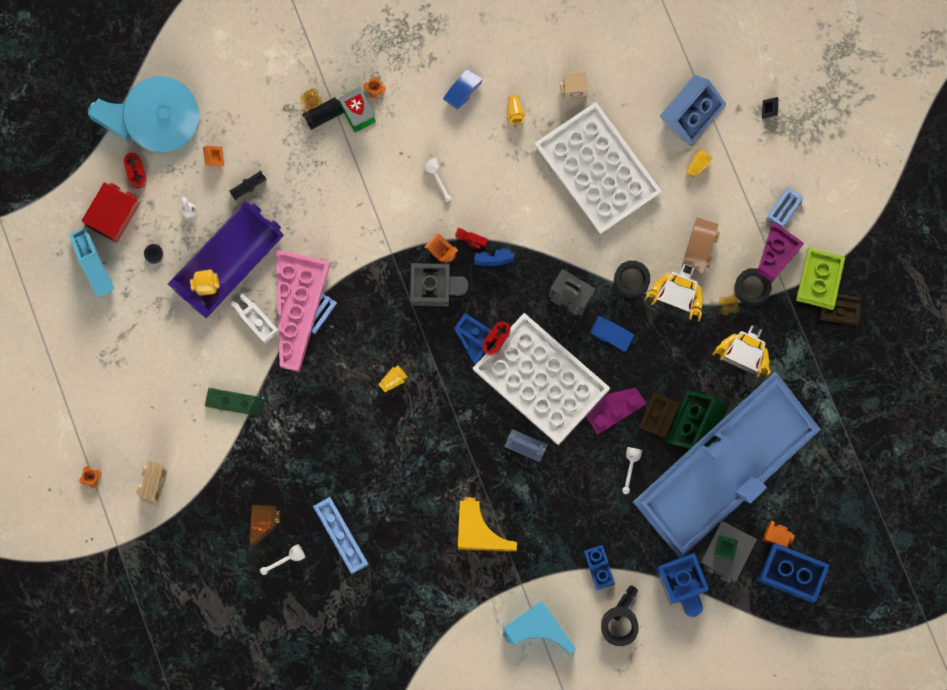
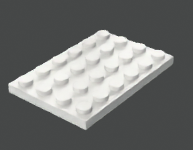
M596 102L534 144L599 235L662 192Z
M525 313L511 326L510 336L499 352L493 356L485 354L473 367L474 372L558 446L610 390L609 386Z

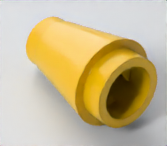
M511 95L508 97L507 119L510 124H520L524 122L525 113L519 96Z
M700 149L695 153L686 172L695 178L711 163L712 157Z
M399 365L395 368L392 367L381 380L379 386L386 393L388 390L404 383L408 376Z

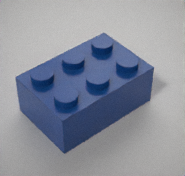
M774 543L769 549L758 582L814 603L818 598L830 565Z

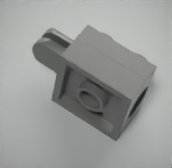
M411 263L410 304L411 306L449 307V295H465L468 291V281L464 277H449L450 264Z
M562 269L550 288L549 297H551L550 300L559 306L561 304L566 306L570 313L582 315L593 298L595 288Z

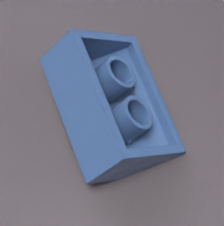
M694 75L661 113L660 117L671 131L686 143L692 145L726 103L709 79Z

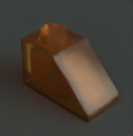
M252 505L251 546H256L276 528V523L280 522V511H277L276 506Z

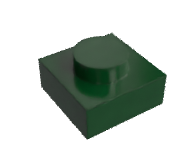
M719 535L714 555L733 560L738 540Z

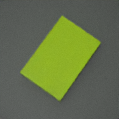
M808 248L796 301L833 310L845 257Z

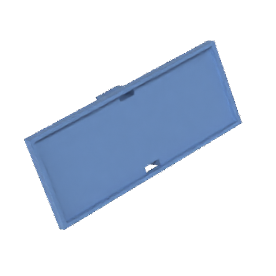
M774 372L636 498L633 503L678 558H682L743 501L751 503L767 488L764 482L821 429L781 377ZM713 436L716 438L708 447L703 446Z

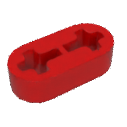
M128 153L123 160L128 179L134 188H143L147 183V177L142 161L136 153ZM131 158L137 160L135 162L136 168L134 169L131 164H128ZM138 172L139 177L142 178L140 183L133 181L136 179L134 173Z
M498 322L492 328L483 342L485 354L493 356L499 352L510 336L511 328L508 323ZM505 327L506 334L502 333L498 338L499 330L497 328ZM495 339L494 347L496 349L487 350L488 346L486 344H491Z

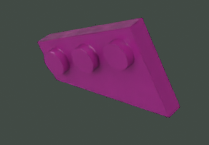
M773 221L757 272L773 282L802 248L804 243Z
M636 388L604 395L585 417L598 435L646 405V402Z

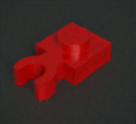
M458 228L455 233L456 238L467 241L473 249L480 250L481 248L485 250L488 239L473 232L469 233L464 229Z

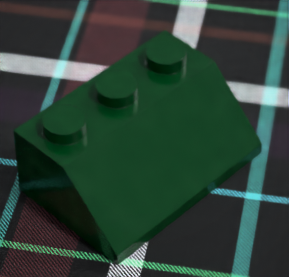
M687 391L665 443L688 452L724 419L729 406L717 397ZM713 436L703 446L708 447L715 440V437Z

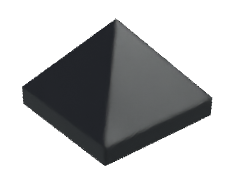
M774 97L763 100L762 119L778 116L779 98Z

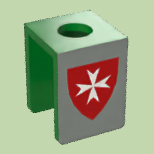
M361 87L339 97L341 108L355 133L376 122L374 118L375 113Z

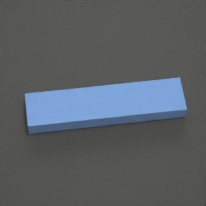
M329 497L313 506L351 574L369 565L332 499Z

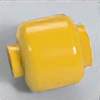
M210 269L197 271L194 273L193 279H190L192 291L196 290L199 296L215 294L217 288H220L217 273Z

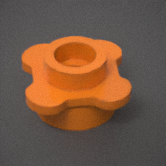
M374 77L363 85L364 90L368 91L371 99H375L377 95L383 94L386 90L378 77Z
M86 466L83 468L82 477H80L79 482L82 485L87 484L91 488H96L98 486V478L101 477L102 473L98 469L93 470Z

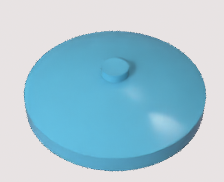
M155 76L141 81L131 89L123 105L122 115L126 131L134 142L149 151L162 153L182 147L192 138L198 126L199 109L194 95L183 83L170 77Z

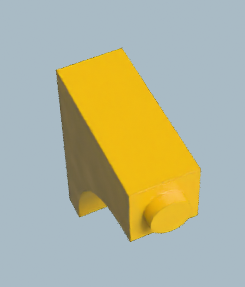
M466 497L464 501H460L458 549L516 552L517 542L505 540L494 534L487 527L480 512L479 501H475L476 498Z

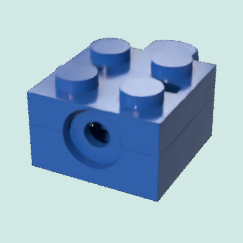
M695 553L657 567L656 571L669 604L681 602L685 614L689 617H696L701 614L703 605L699 594L707 592L709 588Z

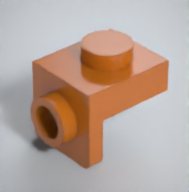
M436 233L425 246L440 263L444 264L450 263L456 257L455 254L458 251L456 247H452L439 233Z

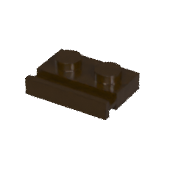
M837 294L833 310L821 307L820 320L858 326L861 298Z
M653 392L639 429L665 439L679 402L672 401Z

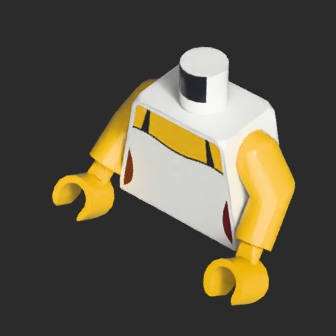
M683 264L680 274L672 271L671 274L666 273L657 279L650 292L644 298L646 301L648 297H651L653 299L651 305L658 299L689 311L690 320L692 315H697L699 317L698 321L701 319L702 289L697 284V280L691 278L694 267Z
M751 326L748 334L741 331L739 335L732 334L724 339L712 354L714 356L715 353H718L721 356L719 360H724L755 375L757 373V378H759L760 374H763L766 380L770 374L768 350L765 348V342L758 339L762 330L756 326Z

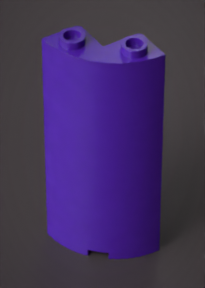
M244 202L168 283L184 301L189 303L193 309L205 318L220 305L284 236L280 231L281 226L274 220L270 222L260 214L262 210L254 203L251 205ZM210 269L217 273L220 288H217L215 294L199 296L196 290L192 291L190 279H193L195 272Z

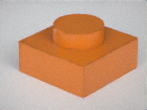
M210 145L203 147L205 166L221 167L225 165L222 147Z

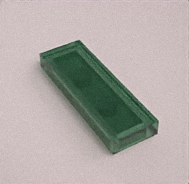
M209 387L205 401V407L256 417H262L265 404L264 397Z

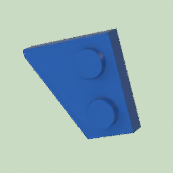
M464 313L454 330L471 360L476 365L484 355L483 342L491 330Z

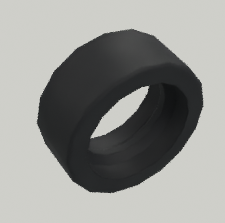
M629 260L622 263L614 275L616 290L627 298L642 296L650 284L648 268L638 261ZM636 269L642 274L643 283L639 289L629 290L622 285L621 276L625 270Z
M758 268L744 270L737 277L734 284V292L737 299L748 306H757L763 303L772 290L771 281L757 272ZM755 276L762 280L764 291L759 297L750 298L743 293L742 283L747 277Z
M625 607L609 609L601 620V631L604 639L614 646L631 644L639 632L636 615ZM617 616L627 617L631 622L630 632L622 637L613 636L608 629L610 620Z

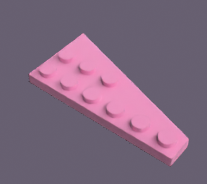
M276 249L280 367L300 372L331 263Z

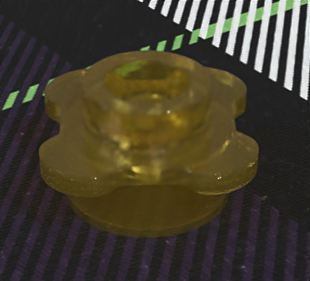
M310 89L300 96L307 110L322 104V98H319L316 89Z
M736 295L719 299L723 315L740 311Z

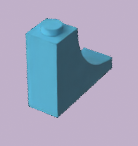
M98 98L88 109L90 119L129 142L131 137L126 131L122 115L124 104L108 103Z
M87 227L69 234L78 261L96 296L106 295L115 289Z
M543 601L503 628L504 633L502 635L508 643L512 642L514 645L523 640L542 638L558 644L568 654L576 650Z

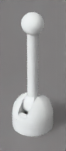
M433 158L423 163L425 170L428 173L434 174L444 194V200L446 202L451 201V196L447 194L437 173L439 169L437 159Z
M182 197L180 200L183 204L181 213L185 218L191 219L196 215L197 209L193 203H188L186 197Z
M627 447L626 457L630 464L626 484L622 489L624 494L630 492L629 483L633 464L641 457L642 450Z
M297 544L290 549L289 556L268 567H262L260 573L266 575L269 570L290 559L300 561L305 558V554L300 545Z

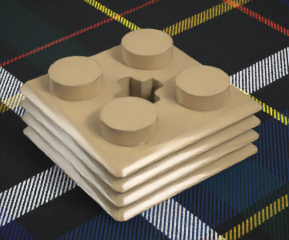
M149 461L148 464H144L142 475L144 476L143 483L138 484L136 494L139 495L143 502L146 501L155 505L158 504L167 473L166 467L163 464L160 465L159 462Z

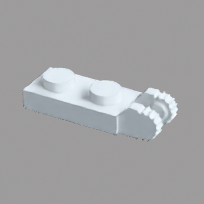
M242 293L240 298L248 307L243 311L236 302L233 301L231 305L239 313L242 320L266 344L279 330L254 302L252 303Z

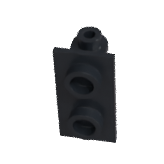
M334 97L302 115L309 128L313 130L342 115L344 111L339 100Z

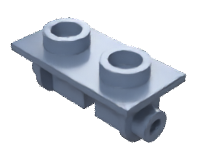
M512 429L505 447L540 462L548 444Z

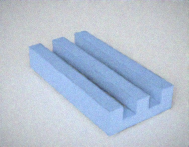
M787 188L766 219L774 221L783 228L803 200V197ZM788 193L791 194V197L777 217H773ZM797 198L798 200L782 222L779 221L793 199Z
M324 293L321 296V300L323 298L324 301L317 310L315 320L327 303L331 305L315 327L312 328L311 332L316 334L337 304V302L331 300Z

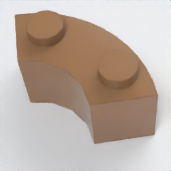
M696 218L681 267H683V264L694 267L693 271L702 274L705 267H710L712 257L709 255L713 242L717 243L720 232L717 231V223Z

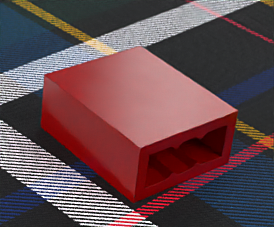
M104 182L81 222L84 226L117 243L140 204L136 199L137 196L128 191L124 193L114 183L109 185Z

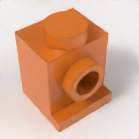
M769 522L762 541L771 545L776 543L786 548L788 545L791 546L795 535L789 532L787 527L782 525L775 527V522Z

